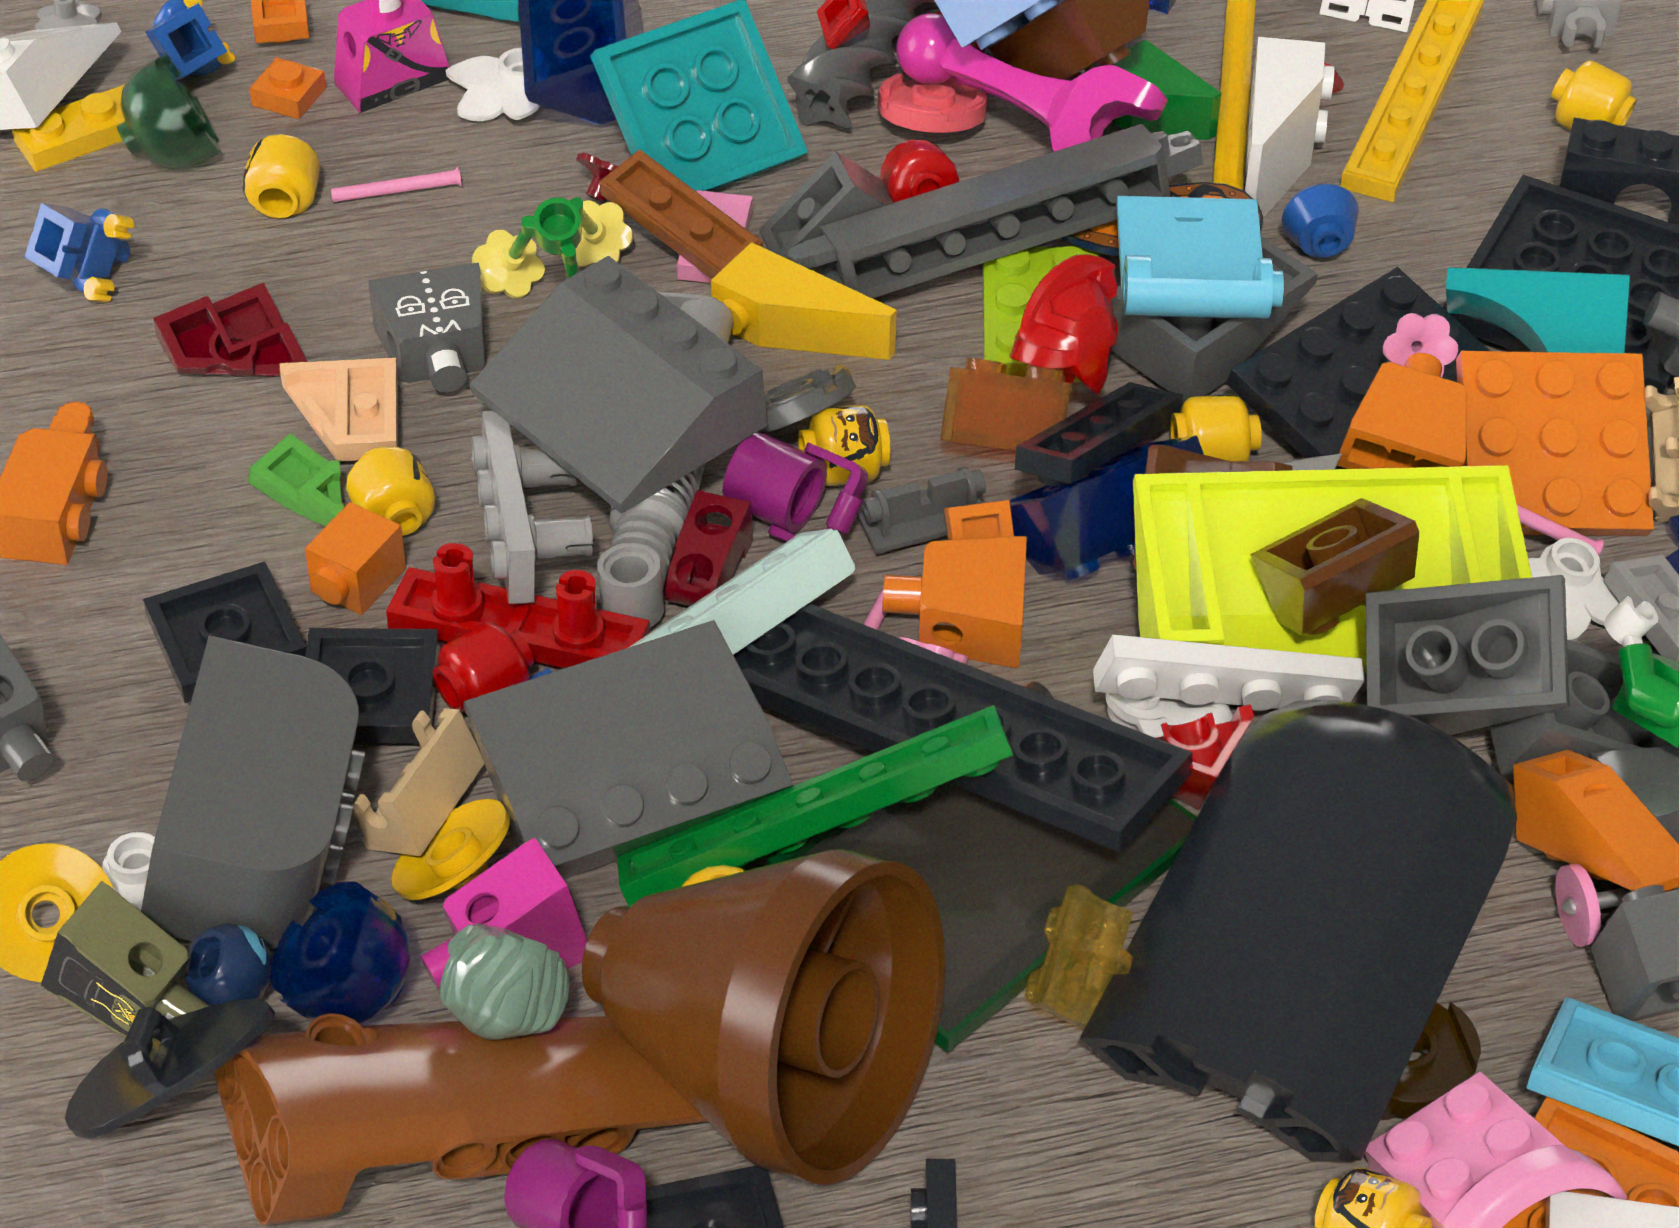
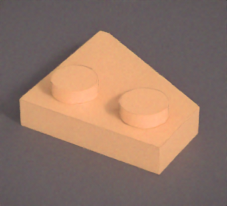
M396 358L280 363L282 387L335 460L356 461L367 451L374 448L398 447V372Z

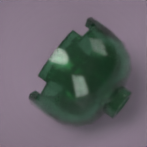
M165 53L146 63L133 73L123 87L120 107L125 121L116 127L126 147L133 155L143 151L158 166L170 170L188 169L222 153V150L217 144L220 142L199 99L197 96L193 97L183 83L178 85L176 78L181 76L182 72L171 57Z

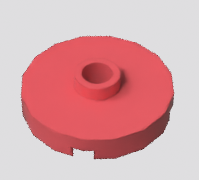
M899 73L882 82L878 90L877 108L882 117L895 125L907 129L931 133L958 132L972 129L984 121L987 113L988 95L984 91L978 92V89L957 84L953 77L939 84H924L915 80L905 81V74Z

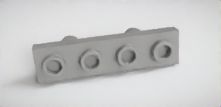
M482 411V435L471 436V457L473 472L477 473L479 505L484 507L485 538L487 543H491L493 579H504L509 604L533 603L536 559L577 555L592 556L593 533L590 516H582V518L534 519L533 514L528 515L522 488L568 484L569 486H576L577 478L543 450H520L518 445H513L509 423L495 411Z

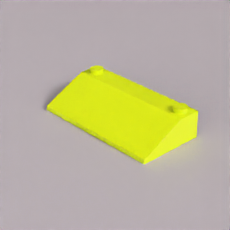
M1508 465L1135 474L1133 479L1138 619L1140 636L1143 638L1361 658L1363 672L1367 673L1366 606L1360 605L1341 615L1340 622L1328 631L1315 635H1301L1277 622L1250 555L1360 498L1415 520L1419 529L1415 578L1395 587L1396 590L1532 578Z

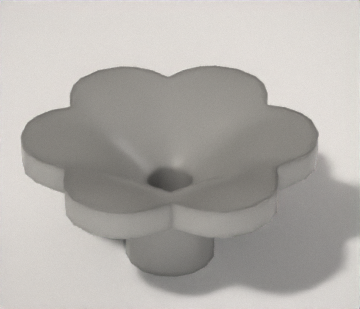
M53 0L54 5L44 6L37 12L38 22L35 25V30L98 24V21L101 19V13L97 6L83 4L80 0Z

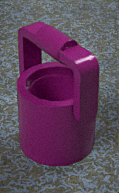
M756 432L743 440L734 452L724 476L722 493L723 496L750 501L752 516L771 524L767 533L789 541L796 536L792 533L799 531L806 525L821 500L827 479V464L825 461H828L851 471L844 490H840L825 524L827 525L826 529L838 530L842 538L844 533L848 535L863 500L860 499V496L867 483L868 474L865 468L857 463L809 442L803 451L762 432Z
M557 1139L540 1140L526 1148L517 1158L506 1179L504 1201L507 1215L515 1226L519 1228H647L646 1181L643 1170L637 1163L597 1146L576 1148Z

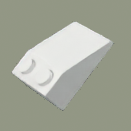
M117 22L37 29L1 36L0 130L38 127L122 32Z
M1258 37L1248 110L1243 191L1248 193L1253 199H1257L1263 218L1311 165L1314 143L1324 144L1328 110H1319L1320 99L1331 100L1334 66L1324 65V42Z

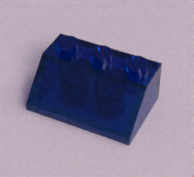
M518 0L524 90L528 101L599 125L617 120L590 55L596 49L644 33L642 11L638 0Z
M1197 435L1140 444L1104 463L1102 467L1094 469L1079 478L1072 485L1063 487L1043 485L1009 499L1014 536L1027 537L1026 560L1039 575L1063 572L1064 578L1067 581L1097 571L1101 568L1098 558L1115 551L1117 558L1135 554L1133 479L1135 474L1146 473L1149 447L1151 445H1166L1204 455Z

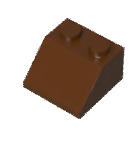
M1360 498L1250 555L1277 622L1301 635H1315L1335 627L1340 622L1341 615L1360 605L1366 606V593L1396 590L1395 587L1415 578L1420 532L1415 520Z

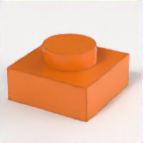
M251 0L255 43H286L292 40L309 38L305 0Z
M276 57L249 88L251 104L258 108L300 120L326 89L325 74L323 70Z
M1009 500L944 508L948 540L1014 536Z

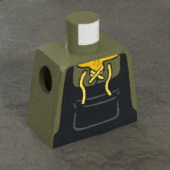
M103 881L96 886L58 931L40 985L53 995L126 1038L137 1011L141 1008L150 1007L156 1009L167 1019H171L209 1006L180 985L191 958L187 949Z

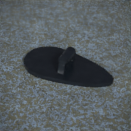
M256 999L224 1002L171 1019H167L158 1010L150 1007L139 1009L124 1042L97 1063L81 1081L70 1099L65 1115L69 1129L78 1137L90 1139L107 1134L148 1113L214 1072L242 1051L271 1024L275 1011L267 1002Z

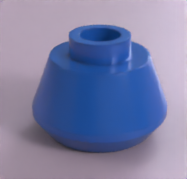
M1326 183L1311 185L1299 191L1288 202L1282 213V227L1286 236L1306 254L1318 258L1334 256L1345 250L1352 242L1359 215V206L1355 196L1344 187Z

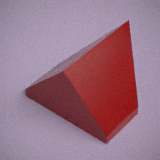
M1251 704L1238 707L1231 721L1215 724L1213 713H1208L1195 721L1184 724H1161L1163 736L1156 737L1157 739L1192 752L1193 764L1189 766L1192 774L1173 796L1196 810L1200 809L1220 776L1232 751L1239 744L1254 718Z

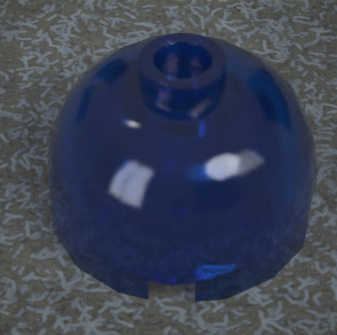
M356 881L338 882L318 892L308 902L316 907L317 910L309 916L303 926L292 919L282 934L272 960L270 973L272 989L283 996V999H280L281 1002L311 1021L318 1016L330 1013L342 1014L354 1019L357 1023H362L379 1014L384 1008L395 1002L404 988L411 953V943L401 916L388 903Z

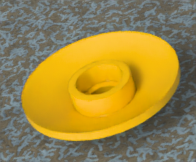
M480 799L453 809L421 856L400 855L391 876V883L396 892L402 898L408 900L425 899L443 893L453 887L460 889L486 871L488 868L487 861L500 846L510 825V816L504 805L498 800Z
M43 843L20 848L0 860V967L20 979L38 983L42 982L57 933L101 881L113 888L106 873L92 858L69 846ZM49 902L56 906L59 912V919L54 926L43 928L33 921L32 910L37 904Z

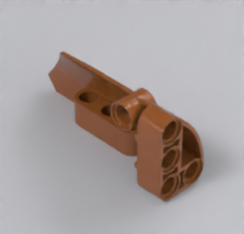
M329 1013L315 1018L310 1022L306 1031L259 1035L242 1051L215 1070L218 1092L256 1219L261 1225L330 1218L334 1212H341L355 1176L365 1168L430 1161L433 1172L437 1177L443 1179L457 1180L509 1174L514 1162L525 1149L540 1140L557 1139L576 1148L597 1146L618 1155L631 1142L637 1129L708 1121L610 1024L606 1016L560 1017L556 1025L547 1032L507 1039L486 1040L470 1032L460 1021L361 1026L352 1018L342 1014Z

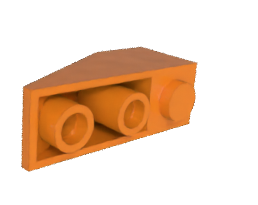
M1568 749L1513 764L1517 812L1516 835L1518 841L1545 852V856L1551 860L1580 864L1590 877L1609 880L1631 890V892L1651 885H1662L1665 892L1673 891V889L1679 887V844L1611 766Z

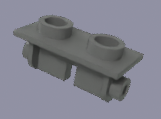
M967 466L958 468V471L928 478V487L925 490H921L917 482L885 490L875 489L872 490L871 497L862 499V506L856 516L876 554L947 535L944 508L982 503L978 495L986 492L985 479L979 469L970 471Z

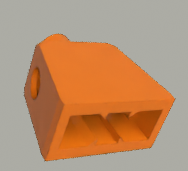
M1428 353L1412 354L1408 357L1405 366L1393 362L1383 363L1351 421L1338 453H1342L1337 466L1346 469L1463 466L1466 458L1467 390L1460 383L1441 378L1442 363L1438 358Z
M1009 536L931 541L924 548L922 577L884 575L882 612L920 615V642L952 650L954 653L966 655L969 660L1019 668L1027 537Z

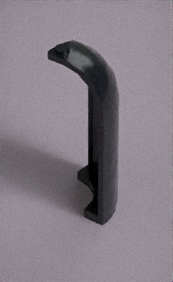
M1303 700L1296 701L1261 716L1232 751L1080 1039L1125 1080L1169 1085L1199 1096L1207 1084L1240 1098L1242 1101L1236 1112L1268 1128L1310 1161H1361L1505 860L1517 821L1512 785L1478 754L1454 737L1430 724L1395 711L1346 701Z

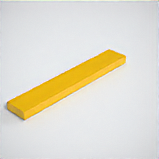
M1484 0L1426 1L1342 173L1341 187L1352 192L1394 203L1482 15Z

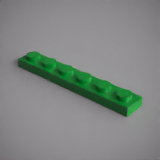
M992 705L618 856L619 887L629 908L647 895L682 887L692 874L707 867L726 865L743 869L747 862L769 853L784 854L792 852L807 843L810 837L836 826L839 828H850L866 821L874 811L898 801L909 803L921 800L930 795L938 785L963 775L976 777L990 772L998 766L1001 760L1013 756L997 710Z

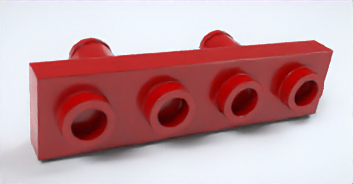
M461 543L444 544L436 551L437 557L434 556L433 558L435 572L408 567L386 610L388 629H438L439 640L446 642L480 624L492 622L502 627L508 634L514 631L518 632L529 645L535 662L561 668H568L626 649L650 633V620L598 609L596 607L595 577L583 570L566 571L560 576L559 584H556L557 599L534 595L533 603L509 604L506 588L475 581L472 550Z

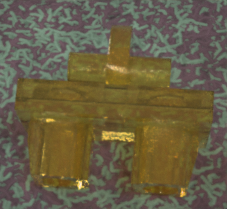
M1082 885L1068 886L1062 906L1054 907L1050 910L1044 929L1050 945L1043 967L1030 974L1024 993L1026 1000L1084 1030L1113 974L1129 973L1133 957L1122 947L1133 912L1101 900Z

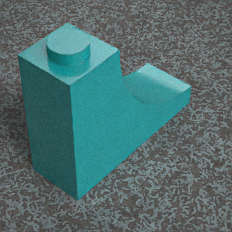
M1448 267L1446 280L1447 312L1476 317L1493 323L1517 337L1532 352L1625 353L1630 275Z

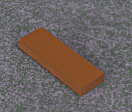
M640 149L599 182L600 194L610 202L618 204L624 213L711 279L751 242L763 247V241Z

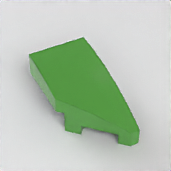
M291 433L249 468L248 483L284 507L316 523L327 526L344 508L340 488V460L327 461Z

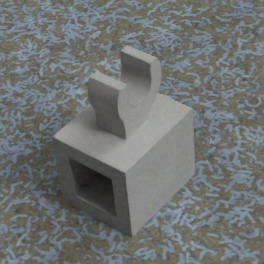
M1537 0V8L1539 14H1546L1550 36H1562V41L1567 47H1573L1575 37H1591L1594 47L1601 48L1604 37H1614L1622 0Z

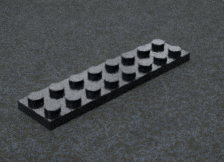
M810 603L733 654L759 705L874 752L881 751L994 705L1004 727L1013 756L1001 760L998 766L988 773L976 777L963 775L948 782L1120 853L1192 774L1189 766L1193 764L1191 751Z

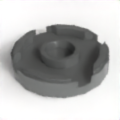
M841 364L836 365L831 375L828 369L821 371V369L815 370L770 389L768 394L765 395L767 426L758 432H770L800 421L851 394L856 385L849 369Z

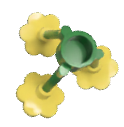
M554 197L542 202L537 207L534 216L527 215L521 219L522 229L518 235L513 237L505 230L491 232L487 237L486 244L475 249L472 263H479L481 284L486 292L490 294L504 292L512 299H522L529 293L531 284L539 282L545 272L543 262L536 256L537 247L532 237L536 238L537 244L543 251L552 255H561L567 278L579 272L578 266L588 267L607 256L619 262L620 251L629 248L633 242V232L624 223V211L618 204L607 202L599 206L593 201H583L579 197H574L570 201L565 198Z

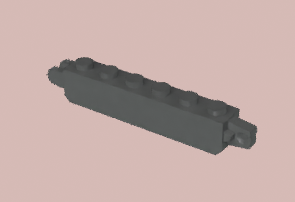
M1139 124L821 226L822 236L791 246L790 249H787L788 254L786 258L808 269L829 263V267L815 272L870 298H876L1117 220V196L1170 197L1169 183L1174 181V176L1203 164L1201 144L1189 131L1167 135L1164 131L1150 133L1143 124Z

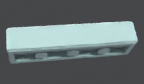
M824 529L799 533L630 647L715 620L732 654H735L851 575L855 570V564L838 530Z

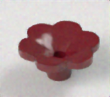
M584 152L578 153L576 161L587 167L593 175L586 195L606 203L607 199L600 194L599 182L618 166Z

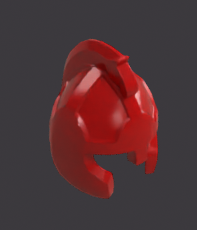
M1082 254L1067 258L1052 268L1039 282L1027 303L1020 328L1014 337L1015 340L1009 358L1036 366L1049 377L1067 385H1072L1076 376L1091 392L1099 395L1108 377L1107 360L1111 346H1117L1119 337L1118 324L1111 304V299L1117 294V284L1112 273L1116 266L1102 257Z

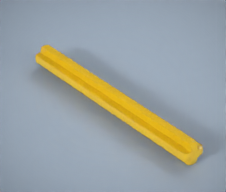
M1227 0L1220 82L1221 101L1216 135L1213 183L1228 184L1243 190L1256 0Z

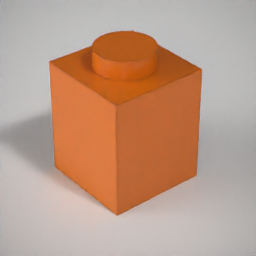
M349 502L305 547L311 592L317 594L323 601L329 604H338L360 615H363L406 569L401 525L352 502Z

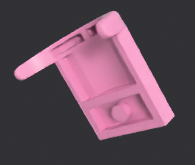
M1478 1072L1371 1141L1365 1151L1366 1159L1373 1171L1407 1182L1419 1190L1421 1194L1419 1203L1422 1215L1431 1219L1432 1228H1502L1512 1218L1534 1203L1556 1193L1572 1189H1595L1608 1193L1612 1198L1627 1200L1626 1193L1609 1172L1587 1155L1567 1148L1482 1072Z

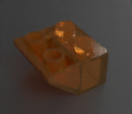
M967 358L965 369L950 367L940 440L1016 451L1017 445L1074 413L1078 388L1073 384L1065 383L1066 373L1060 370L1027 366L1025 377L1006 375L1007 365H1004L1002 362Z

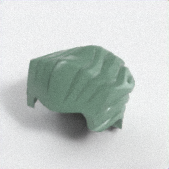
M481 923L467 925L449 941L448 952L450 958L445 965L440 982V999H442V1004L470 1032L486 1040H498L547 1032L556 1025L565 1009L570 989L569 975L565 962L559 957L557 951L547 948V945L505 928Z

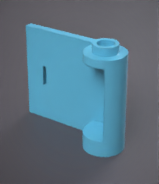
M1117 196L1116 206L1124 315L1269 319L1272 307L1282 306L1284 294L1283 271H1273L1271 258H1263L1257 199Z

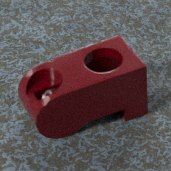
M700 490L696 491L674 546L676 550L671 560L666 580L665 596L667 601L691 606L732 578L740 557H746L753 541L750 501ZM712 512L725 514L731 519L732 524L730 527L709 523L707 521V514Z

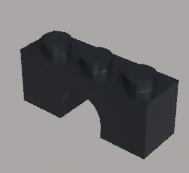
M1574 117L1559 186L1614 204L1617 195L1626 187L1636 184L1652 185L1664 191L1671 201L1668 222L1679 225V136L1660 130H1643L1611 124L1604 120H1586Z

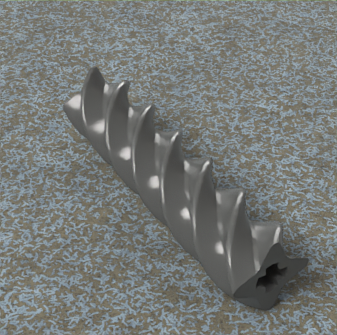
M865 0L869 12L870 28L836 49H831L827 46L824 34H822L810 47L802 64L787 78L789 85L796 93L799 121L805 126L820 121H829L842 127L850 128L852 122L847 112L849 99L857 96H874L875 91L870 81L871 69L881 64H897V59L893 52L894 37L899 36L903 27L915 18V8L925 3L936 4L935 0Z

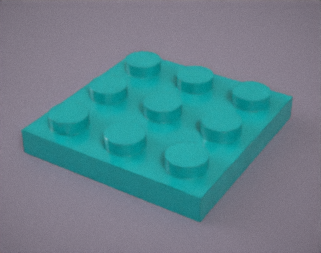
M737 0L596 49L590 55L631 156L639 149L696 192L697 190L713 191L795 161L809 153L746 0Z

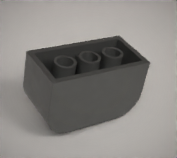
M208 636L152 847L141 912L171 937L193 941V939L212 926L230 923L249 927L266 941L269 950L278 948L294 940L309 924L315 910L321 883L335 885L343 850L342 845L345 844L355 793L343 791V789L356 792L365 752L352 749L359 717L358 704L351 687L337 672L307 657Z

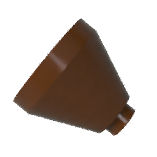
M834 849L647 895L635 902L630 908L620 906L610 909L597 921L587 940L582 959V981L589 998L603 1005L605 1015L610 1024L748 1161L758 1167L810 1183L831 1185L851 1178L875 1159L897 1131L917 1094L933 1050L943 1003L945 984L943 927L934 896L927 883L914 869L903 863L850 850Z

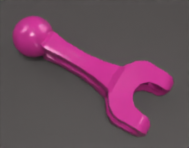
M927 13L913 18L903 27L897 40L896 53L898 62L909 77L924 84H939L953 77L957 84L982 90L1019 107L1050 128L1054 152L1102 137L1103 131L1112 120L1124 115L1141 117L1149 121L1156 120L1160 117L1168 103V99L1157 86L1114 65L1092 68L1070 81L1045 77L1015 68L982 53L972 45L962 48L944 16L941 14Z

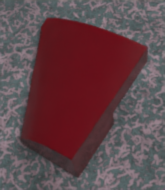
M264 282L215 303H212L207 295L153 318L156 337L178 373L281 376L280 363L307 362L288 322H283Z

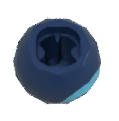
M230 923L212 926L193 939L188 950L191 958L185 970L187 987L191 993L209 1006L233 1000H258L264 996L273 976L271 954L266 941L247 926Z

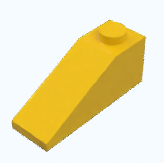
M752 242L711 280V297L724 303L732 313L734 321L731 334L754 345L767 348L889 360L895 354L896 309Z

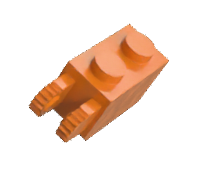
M71 401L68 404L64 403L65 405L59 406V410L56 411V416L53 417L49 429L33 428L18 435L0 477V558L68 565L77 541H84L86 539L90 526V509L95 497L103 496L108 479L107 464L105 461L99 460L98 448H100L98 437H96V433L91 431V426L94 425L93 411L90 405H86V402Z

